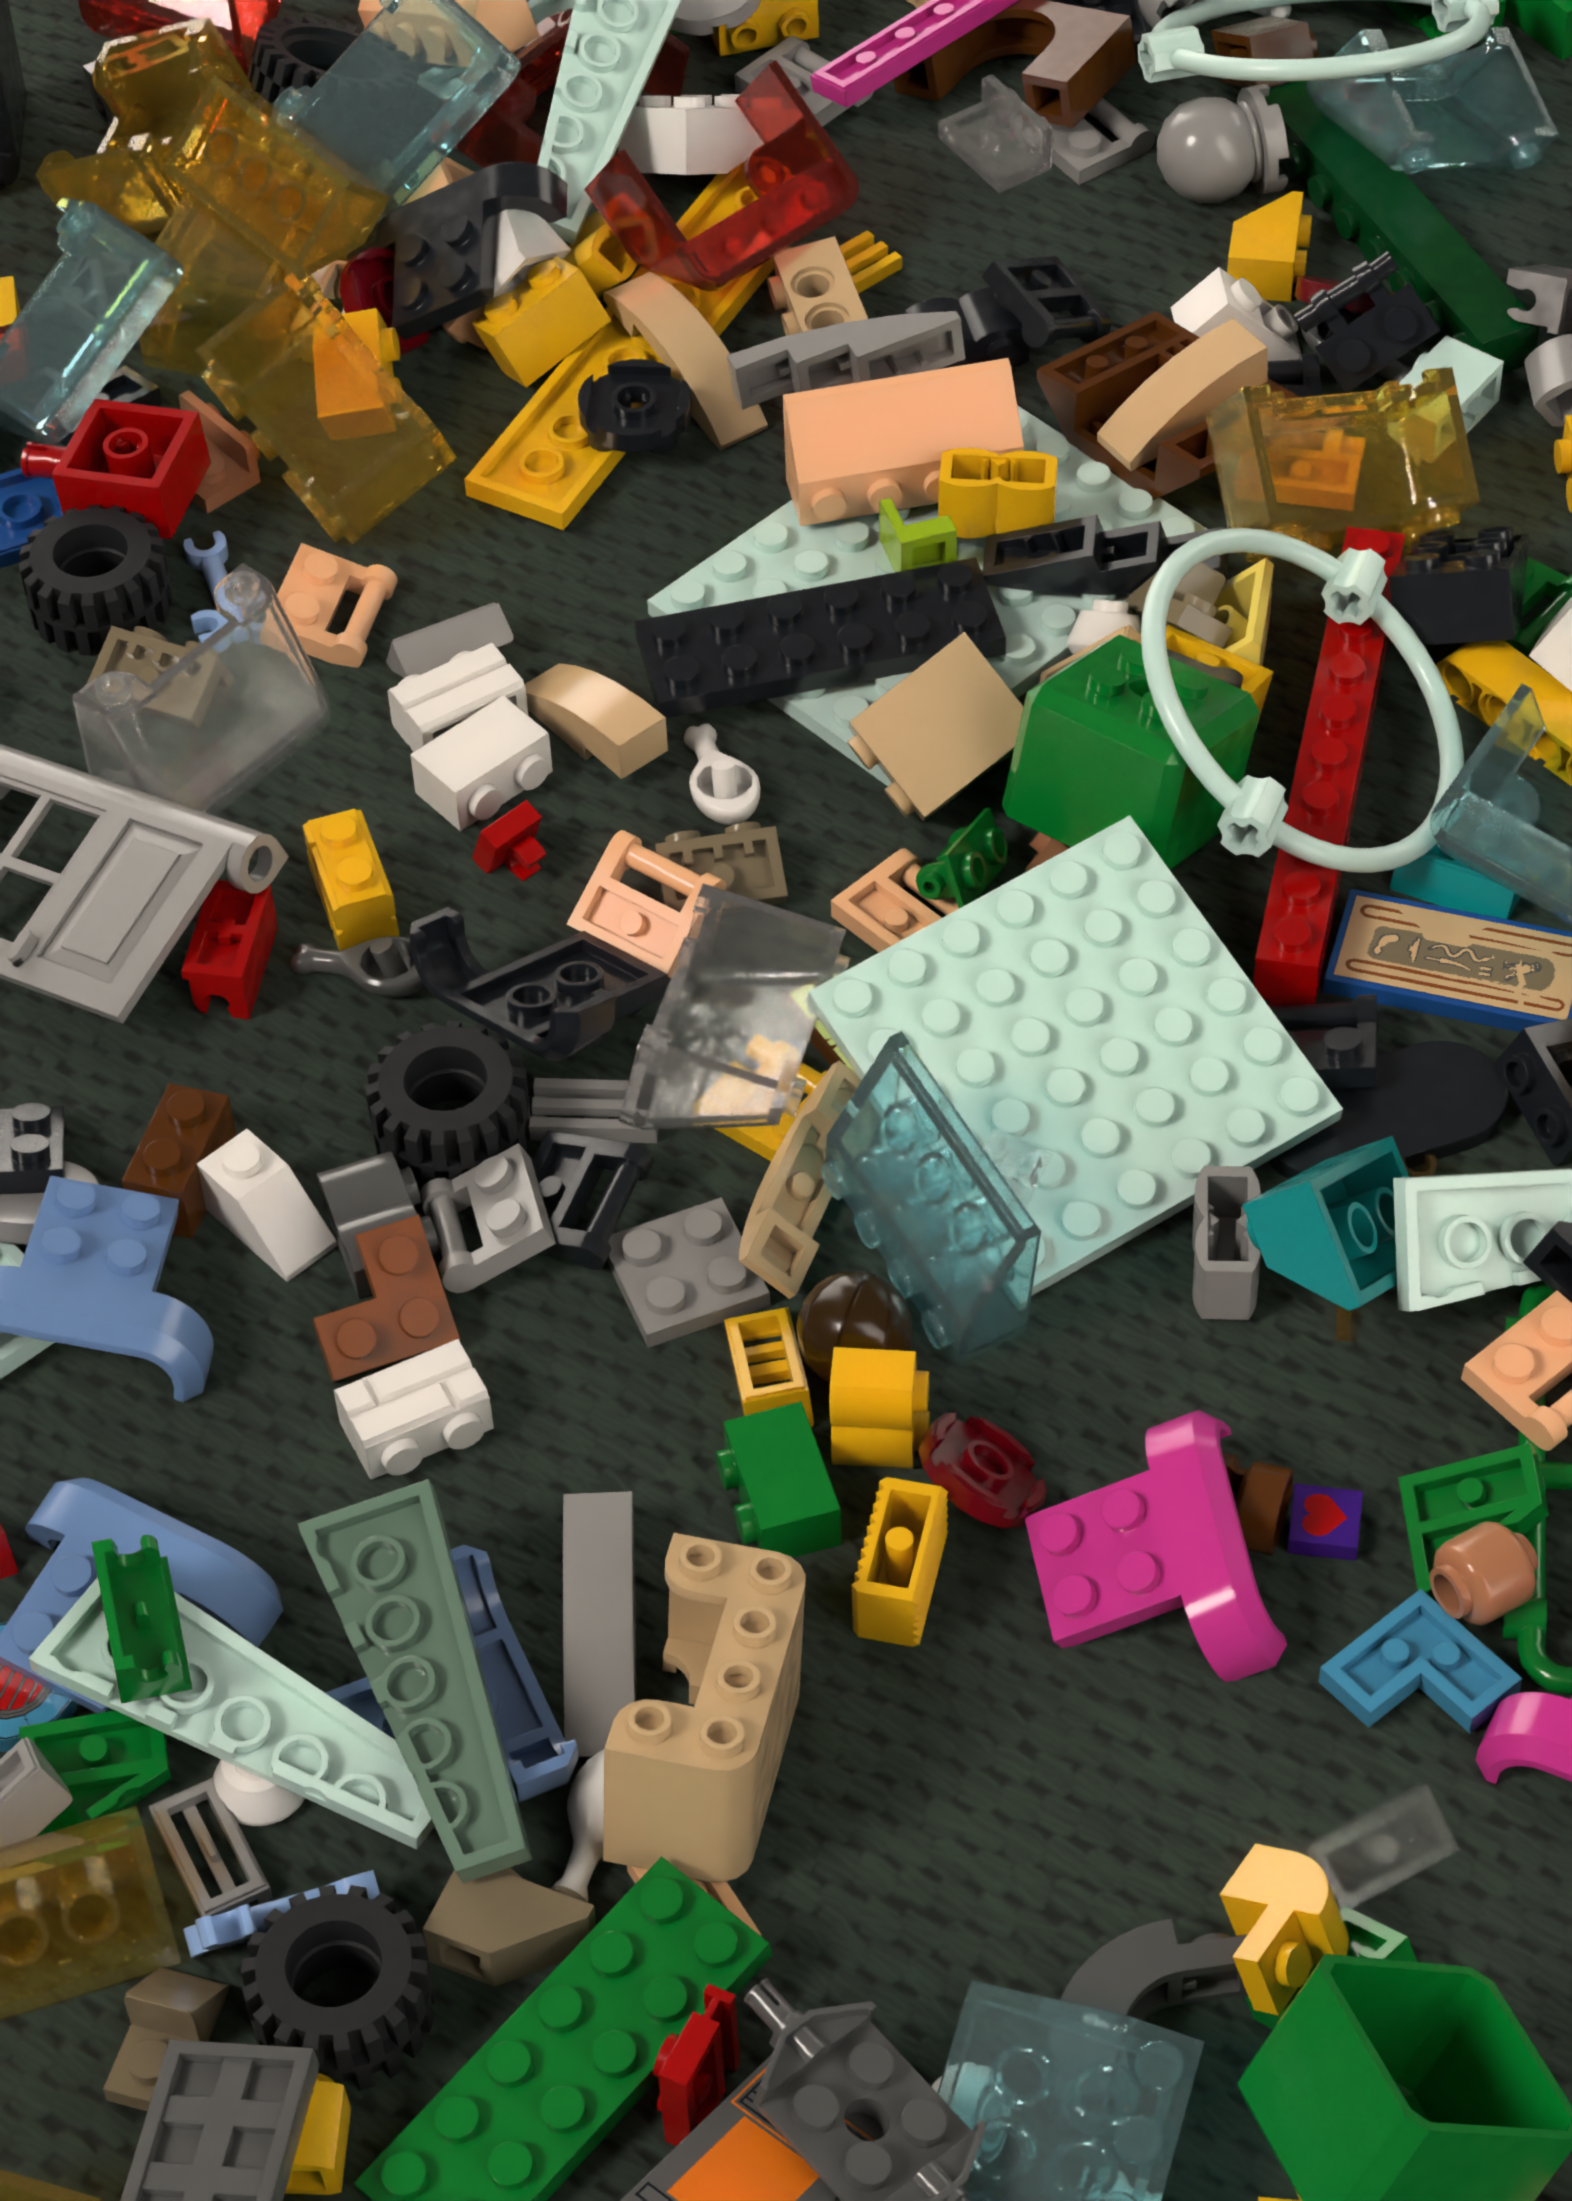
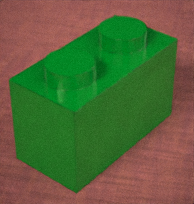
M802 1401L723 1421L725 1449L715 1451V1458L724 1490L736 1488L741 1500V1504L734 1505V1515L742 1543L744 1545L755 1543L758 1549L779 1552L792 1558L842 1545L841 1509Z

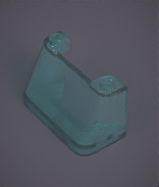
M379 0L380 5L383 7L381 11L312 88L307 85L299 89L290 86L278 96L272 105L271 110L274 114L267 122L376 222L380 223L388 213L401 207L508 88L520 71L521 61L456 0Z
M1490 27L1485 34L1486 41L1481 46L1468 51H1461L1450 57L1428 64L1367 76L1307 81L1306 84L1309 95L1317 109L1389 168L1395 171H1404L1406 174H1415L1422 170L1500 167L1513 164L1515 169H1523L1538 162L1544 155L1542 150L1559 137L1558 131L1508 27ZM1362 29L1333 57L1384 51L1389 49V45L1381 29Z

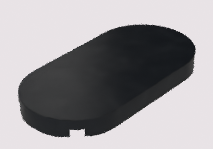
M1428 1041L1414 1044L1378 1056L1377 1087L1329 1089L1343 1108L1341 1119L1268 1162L1280 1175L1290 1179L1327 1158L1393 1136L1405 1168H1413L1475 1148L1489 1140L1498 1129V1124L1504 1116L1508 1089L1495 1068L1494 1062L1488 1056L1470 1046L1451 1041Z

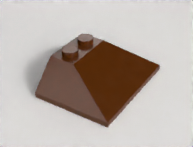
M1155 311L1037 369V380L1066 440L1094 461L1107 465L1111 473L1131 487L1147 491L1153 500L1198 480L1317 418L1318 407L1268 378V382L1223 405L1222 412L1159 443L1157 458L1130 471L1097 442V432L1145 380L1200 337Z

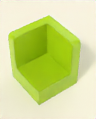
M892 498L879 500L880 542L895 572L957 561V530L949 515L904 525Z

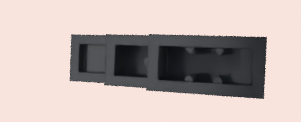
M1098 515L987 536L982 574L986 585L1046 593L1131 594L1158 572L1166 559L1186 542L1205 533L1224 528L1219 527L1166 537L1161 522L1156 521L1104 531ZM1229 553L1202 561L1205 565L1223 574L1226 578L1224 584H1226Z

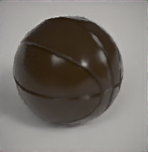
M863 1271L839 1272L826 1277L818 1283L804 1299L799 1310L796 1327L798 1346L804 1361L814 1373L829 1383L834 1347L909 1351L913 1335L910 1310L900 1291L886 1279L874 1273Z

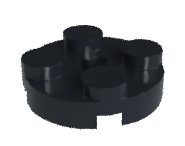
M644 359L622 360L607 365L608 374L599 377L595 382L593 374L584 381L578 393L579 419L581 427L588 434L589 445L597 451H650L655 454H664L676 447L678 443L677 437L685 431L690 422L691 397L689 386L683 377L681 383L671 376V368L660 362ZM631 403H642L640 408H630Z

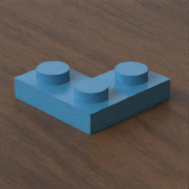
M1422 1589L1415 1592L1322 1665L1319 1673V1683L1368 1728L1420 1688L1469 1734L1494 1714L1498 1704L1503 1699L1520 1693L1522 1678L1455 1618L1449 1616Z

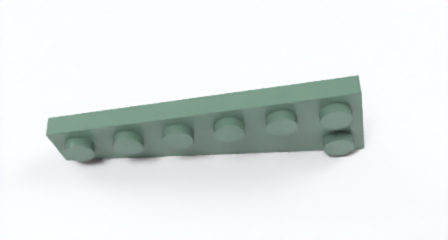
M427 1479L298 1523L306 1547L335 1605L345 1632L363 1666L378 1704L385 1714L409 1771L413 1775L422 1800L462 1883L533 1860L439 1501L430 1480Z

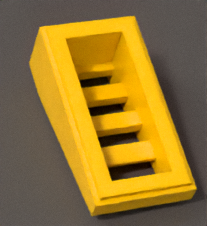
M789 1307L724 1319L744 1416L802 1401L812 1428L814 1419L810 1392ZM776 1336H781L782 1341L746 1348L743 1345L744 1341ZM786 1358L783 1360L748 1366V1363ZM791 1380L790 1382L753 1388V1385Z

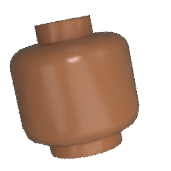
M1482 1522L1446 1541L1436 1550L1433 1563L1434 1568L1430 1571L1429 1576L1430 1586L1440 1607L1449 1616L1455 1619L1462 1618L1474 1625H1487L1524 1605L1533 1597L1538 1558L1532 1544L1524 1535L1513 1533L1510 1529L1497 1522Z

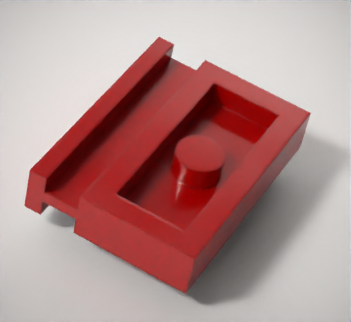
M709 1983L703 1992L704 2015L693 2011L680 2036L674 2033L669 2034L663 2042L654 2064L653 2074L659 2078L660 2086L657 2110L662 2112L665 2142L677 2146L718 2106L726 2091L725 2068L736 2072L740 2065L736 1995Z

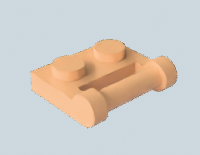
M301 543L264 622L261 637L331 664L358 668L361 666L368 651L365 642L384 599L388 600L393 595L398 578L386 566L375 564L365 567ZM348 590L359 594L360 598L345 631L337 635L327 632L345 591Z
M621 830L609 842L567 925L580 932L586 931L663 971L668 974L669 978L676 980L709 915L715 912L722 903L726 894L727 883L711 873H705L701 876L643 847L639 837ZM632 868L688 896L681 912L621 883L620 880L624 872Z
M904 848L896 851L831 900V917L877 952H881L942 918L905 891L903 887L907 886L946 916L958 910L959 907L955 897L933 900L925 898L919 893L916 876L922 868V860Z
M1557 1290L1464 1365L1461 1380L1531 1442L1545 1451H1550L1567 1437V1428L1572 1425V1389L1550 1407L1538 1406L1535 1403L1572 1373V1302Z

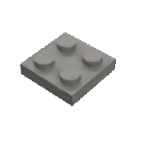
M722 1197L614 1233L608 1241L612 1250L606 1261L648 1348L722 1323L724 1319L742 1316L771 1306L770 1292L764 1280L739 1262L742 1236Z

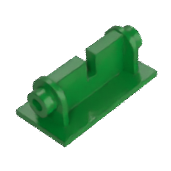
M985 808L968 827L957 829L950 836L948 845L936 857L937 862L926 864L919 870L916 876V884L919 893L923 897L933 900L955 897L958 907L961 908L976 900L1007 863V841L1003 831L996 827L991 808Z

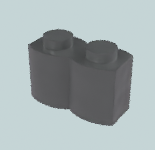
M391 1151L316 1173L321 1202L358 1299L372 1295V1291L354 1240L355 1235L415 1216L417 1213L414 1205L421 1203L419 1190L411 1168L399 1169ZM430 1216L420 1217L432 1255L440 1253L438 1237Z

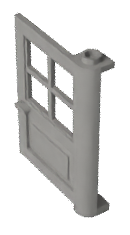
M0 744V800L11 789L39 798L4 851L0 853V882L7 872L10 871L52 886L14 942L0 938V978L123 1024L224 870L226 869L229 883L236 889L248 893H259L272 883L289 856L277 839L270 834ZM54 804L98 818L61 874L17 859ZM258 849L257 864L254 870L248 874L250 858Z

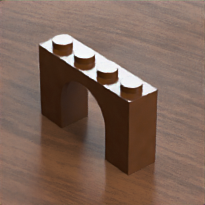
M1019 0L894 78L895 92L940 101L971 69L985 61L1013 54L1038 55L1021 73L1028 119L1074 128L1136 62L1131 16L1048 0Z

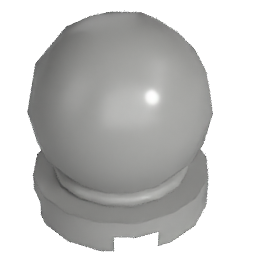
M1260 84L1241 88L1237 97V104L1223 97H1196L1178 105L1164 120L1157 138V164L1167 184L1179 195L1197 203H1221L1238 196L1249 182L1253 183L1259 194L1284 190L1288 183V178L1285 174L1279 175V159L1289 158V149L1279 104L1267 105L1264 97L1269 95L1270 87Z

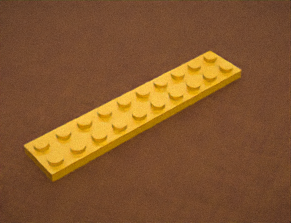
M749 157L728 174H717L629 281L649 272L660 276L691 302L719 337L774 269L772 253L790 249L829 200V182ZM607 306L605 311L611 321L563 359L464 479L466 496L565 530L626 454V452L616 450L601 452L589 445L588 434L581 427L579 419V390L584 381L592 374L595 382L599 377L608 374L607 365L618 361L644 359L664 364L643 335L639 334L631 337L612 310ZM631 403L630 408H640L642 403Z

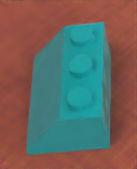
M1393 1136L1327 1158L1242 1204L1247 1216L1246 1227L1249 1238L1253 1245L1261 1251L1267 1268L1348 1311L1363 1306L1397 1285L1393 1178L1409 1176Z

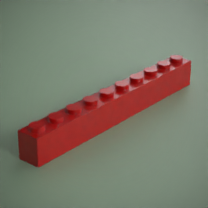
M1347 526L1342 553L1349 547L1360 551L1372 549L1386 561L1384 572L1388 580L1382 595L1391 603L1389 576L1403 556L1405 534ZM1328 616L1290 792L1288 810L1284 821L1293 828L1312 837L1346 847L1348 846L1389 641L1388 636L1371 617L1361 625L1351 622L1338 624ZM1278 849L1257 947L1253 985L1264 1000H1269L1270 1006L1315 1004L1342 871L1306 862L1281 849Z

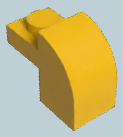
M1255 1844L1221 1891L1220 1897L1236 1936L1247 1935L1232 1957L1253 2009L1279 2016L1296 1990L1305 1983L1313 1965L1318 1964L1324 1954L1347 1956L1349 1936L1326 1874L1317 1862L1298 1852Z

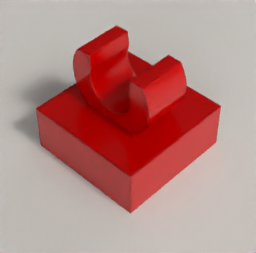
M526 799L480 831L472 860L487 874L505 863L512 874L522 882L541 869L537 862L546 856L545 850L535 839L542 816Z

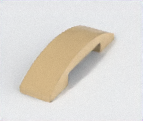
M649 272L604 292L603 300L631 337L642 334L662 362L671 368V373L675 379L681 383L683 377L687 382L692 400L691 415L720 450L768 429V423L759 404L743 410L740 407L733 393L727 355L730 354L700 312L674 286L660 276Z
M840 1060L829 1068L785 1135L756 1193L741 1238L739 1262L789 1299L797 1295L820 1244L812 1238L852 1153L866 1146L882 1112L857 1074Z

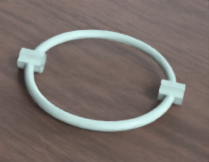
M1202 0L1174 11L1159 21L1150 33L1142 34L1141 41L1137 45L1138 63L1142 68L1144 79L1150 83L1194 75L1247 81H1313L1387 73L1435 62L1455 55L1476 44L1485 36L1490 25L1494 24V19L1499 14V0ZM1327 1H1392L1432 6V14L1436 19L1438 29L1442 32L1450 33L1413 45L1364 54L1308 59H1252L1206 54L1204 44L1199 35V29L1195 25L1235 13L1282 5Z
M1250 528L1221 529L1196 537L1175 550L1162 564L1151 582L1145 598L1141 625L1142 658L1147 683L1158 714L1176 749L1207 791L1225 808L1217 824L1222 833L1220 843L1236 856L1249 854L1260 857L1274 845L1306 862L1329 869L1357 873L1389 871L1407 865L1425 855L1442 838L1456 815L1464 779V751L1456 711L1442 676L1427 649L1406 620L1382 595L1388 580L1384 572L1386 561L1372 549L1360 551L1349 547L1336 559L1321 549L1284 534ZM1237 552L1258 553L1288 561L1327 581L1321 595L1325 600L1323 612L1338 624L1351 622L1361 625L1371 617L1388 636L1406 661L1419 684L1433 719L1438 740L1440 777L1437 794L1427 818L1413 833L1396 843L1381 847L1352 848L1332 844L1303 833L1283 822L1288 810V805L1284 800L1286 789L1270 776L1255 778L1247 775L1236 784L1210 754L1191 724L1178 696L1167 656L1166 620L1169 605L1181 579L1193 567L1211 557Z

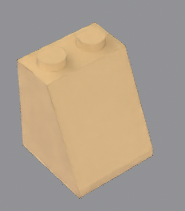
M963 632L849 722L848 728L854 736L847 743L868 770L878 765L892 784L884 790L899 811L906 818L915 812L922 821H925L1013 754L1024 707L967 634Z

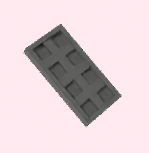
M169 2040L120 2201H283L320 2067L314 2049Z

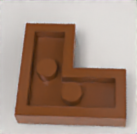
M419 1214L355 1235L354 1240L374 1299L312 1319L333 1383L425 1353L456 1339L460 1341Z

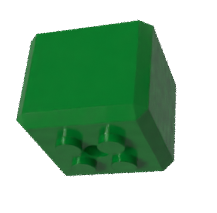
M1119 634L1102 642L1027 691L1002 807L1007 817L1073 847L1130 815L1169 870L1173 869L1221 833L1217 824L1225 808L1194 775L1167 733L1147 683L1140 643ZM1168 656L1171 675L1178 696L1191 724L1213 758L1237 784L1244 777L1260 715L1251 694Z
M1324 1954L1246 2067L1238 2082V2087L1245 2103L1300 2201H1535L1572 2151L1571 2103L1496 1984L1469 1966Z

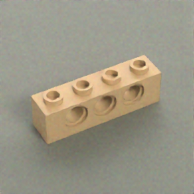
M835 236L772 253L776 276L767 278V283L775 310L784 308L786 313L781 314L785 336L838 323L868 319Z

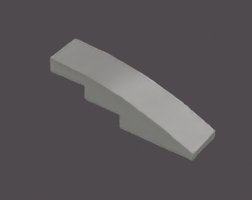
M956 311L898 314L838 323L780 337L727 355L734 397L742 410L793 390L796 393L937 370L966 359L961 318Z
M632 1491L563 1494L564 1735L566 1742L575 1739L578 1746V1761H585L605 1748L613 1720L618 1712L628 1704L636 1702V1592Z

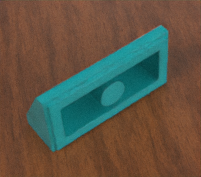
M1438 842L1422 857L1407 865L1395 868L1390 889L1442 907L1509 920L1531 874L1526 870Z

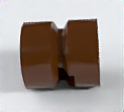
M1222 1451L1234 1500H1236L1235 1504L1247 1550L1273 1556L1287 1516L1293 1487L1294 1469L1256 1460L1248 1468L1240 1466L1237 1455Z

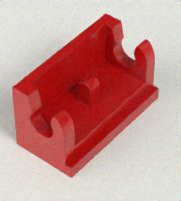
M218 880L204 900L181 969L182 979L189 980L193 1003L202 1013L208 1012L211 1002L209 995H219L228 1001V1011L232 1018L250 1019L278 929L271 885L259 893H248L236 889L227 880Z

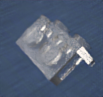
M993 74L982 78V102L938 121V138L998 193L1051 170V149L1054 142L1051 125L1045 117L1034 112L1019 98L1013 89L1007 88Z

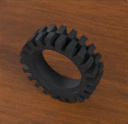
M285 16L284 21L274 18L269 21V24L264 22L260 26L247 78L248 82L252 83V90L255 93H261L260 98L266 103L277 102L276 109L283 113L295 110V118L305 122L309 117L318 119L317 126L329 128L331 122L338 124L340 131L351 132L354 125L361 133H372L373 127L383 132L388 131L389 126L396 128L400 126L401 121L404 122L417 70H415L414 62L408 60V55L403 50L395 51L396 45L388 40L378 43V35L368 31L361 35L357 33L358 27L347 24L346 28L342 29L336 27V21L324 19V24H318L314 17L303 16L301 23L294 16Z

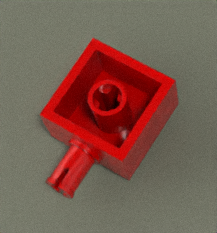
M93 398L67 447L28 441L26 443L27 448L23 449L21 456V469L25 477L53 479L63 515H65L64 511L75 507L77 511L88 509V505L101 504L103 509H109L113 505L125 507L126 514L136 511L145 516V522L153 523L158 529L159 537L165 539H172L211 464L199 412Z

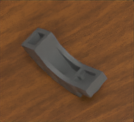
M1171 1918L1132 1929L1105 1944L1087 1959L1067 1985L1058 2003L1052 2024L1049 2092L1056 2133L1131 2122L1133 2089L1124 2051L1129 2037L1146 2018L1164 2008L1185 2003L1247 1995L1232 1957L1247 1935L1230 1937L1223 1933H1210L1197 1937L1191 1943L1178 1944Z

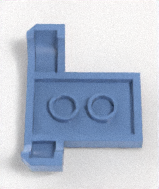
M50 1176L21 1266H0V1332L143 1358L155 1363L169 1375L174 1386L175 1400L184 1402L202 1394L213 1356L214 1342L211 1331L202 1317L188 1305L173 1297L156 1292L178 1218L179 1199Z
M83 1477L54 1483L26 1525L25 1530L31 1540L53 1550L58 1541H61V1543L0 1633V1664L95 1713L114 1711L105 1705L38 1675L31 1670L29 1657L97 1579L91 1543L94 1541L111 1538L117 1545L119 1554H131L141 1549L140 1539L143 1535L155 1537L158 1542L160 1557L167 1556L174 1592L257 1648L283 1612V1606L278 1587L273 1579L255 1562L229 1545L101 1482Z
M461 1545L451 1549L517 1802L520 1803L568 1784L579 1758L578 1746L575 1739L566 1742L505 1613L495 1585L491 1562L487 1552L467 1545ZM368 1677L326 1692L327 1695L396 1740L385 1714L373 1693Z

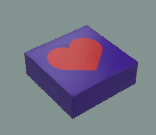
M1294 1484L1287 1553L1356 1561L1363 1491Z

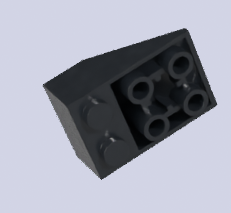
M1493 526L1479 529L1478 537L1455 538V532L1452 530H1434L1421 533L1419 535L1420 541H1412L1389 576L1391 604L1414 630L1423 645L1515 639L1521 627L1529 547L1528 533L1513 534V527Z

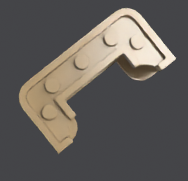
M673 1533L665 1558V1581L669 1587L668 1638L663 1651V1671L676 1673L677 1669L685 1674L689 1682V1704H694V1707L661 1700L643 1699L632 1702L622 1708L613 1720L604 1748L603 1861L649 1870L662 1856L688 1878L708 1882H726L736 1879L750 1867L799 1699L806 1574L802 1566L792 1557L779 1552Z

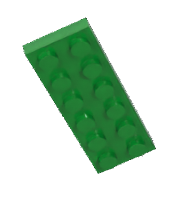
M661 1856L353 2183L357 2191L368 2201H547L659 2079L654 2076L653 2070L663 2042L671 2033L680 2036L693 2011L704 2015L703 1992L708 1983L737 1995L773 1955L770 1943Z

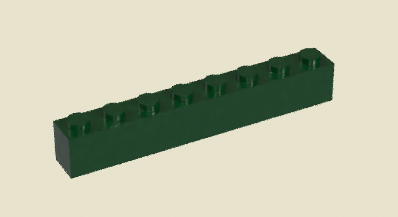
M1321 80L1293 81L1270 89L1269 95L1264 96L1267 105L1279 104L1286 129L1289 158L1281 159L1283 168L1289 177H1297L1305 186L1315 207L1319 209L1324 208L1334 219L1340 235L1346 240L1351 239L1362 251L1364 259L1366 258L1369 262L1387 250L1391 253L1400 267L1398 271L1386 278L1390 283L1392 291L1396 292L1411 282L1441 328L1440 331L1435 333V336L1440 341L1447 335L1504 361L1502 374L1525 366V359L1537 348L1539 325L1518 322L1509 316L1507 310L1521 307L1526 311L1529 310Z

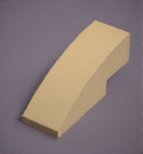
M1234 318L1230 319L1176 354L1145 380L1097 432V442L1130 471L1157 458L1159 443L1222 412L1223 405L1268 382L1267 346Z
M557 664L524 684L526 687L528 710L582 758L587 760L592 756L597 757L621 779L668 751L666 717L638 695L595 671L576 665Z

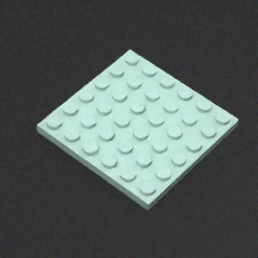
M1130 815L808 991L809 1005L1014 1305L1051 1286L1194 1204L1196 1180L1204 1166H1244L1255 1169L1339 1121L1343 1112L1339 1102Z

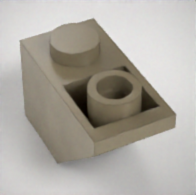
M511 1868L466 1883H462L454 1869L423 1927L429 1962L496 1987L561 1963L596 1926L594 1905L588 1903L577 1892L563 1886H553L550 1889L522 1879Z

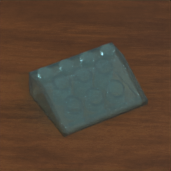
M900 1031L889 1037L827 1134L825 1163L821 1165V1174L831 1195L836 1200L844 1198L854 1213L855 1227L864 1244L869 1249L877 1247L887 1262V1271L892 1285L900 1291L905 1299L910 1297L920 1311L922 1326L929 1341L937 1349L944 1347L956 1364L960 1365L1026 1332L1041 1230L907 1038Z
M972 1980L967 1990L937 2092L972 2131L976 2123L981 2119L987 2125L968 2180L964 2186L969 2192L968 2198L971 2201H1161L1204 2041L1130 2016Z

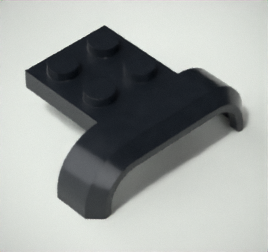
M518 160L504 161L477 171L388 213L377 227L376 247L390 249L395 252L392 327L396 329L397 334L404 340H408L494 302L496 213L512 209L525 210L537 214L548 223L556 222L567 217L568 184L557 174L535 163Z
M446 907L411 923V954L415 968L427 989L438 1000L455 1011L546 1060L559 1061L603 1041L611 1032L615 1020L627 1015L636 1014L643 1007L668 996V974L586 931L577 933L495 971L489 972L480 965L471 952L465 935L464 918L457 911Z

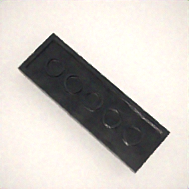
M976 557L635 621L636 640L658 712L666 718L913 672L963 632L967 634L985 658L1006 654V636Z

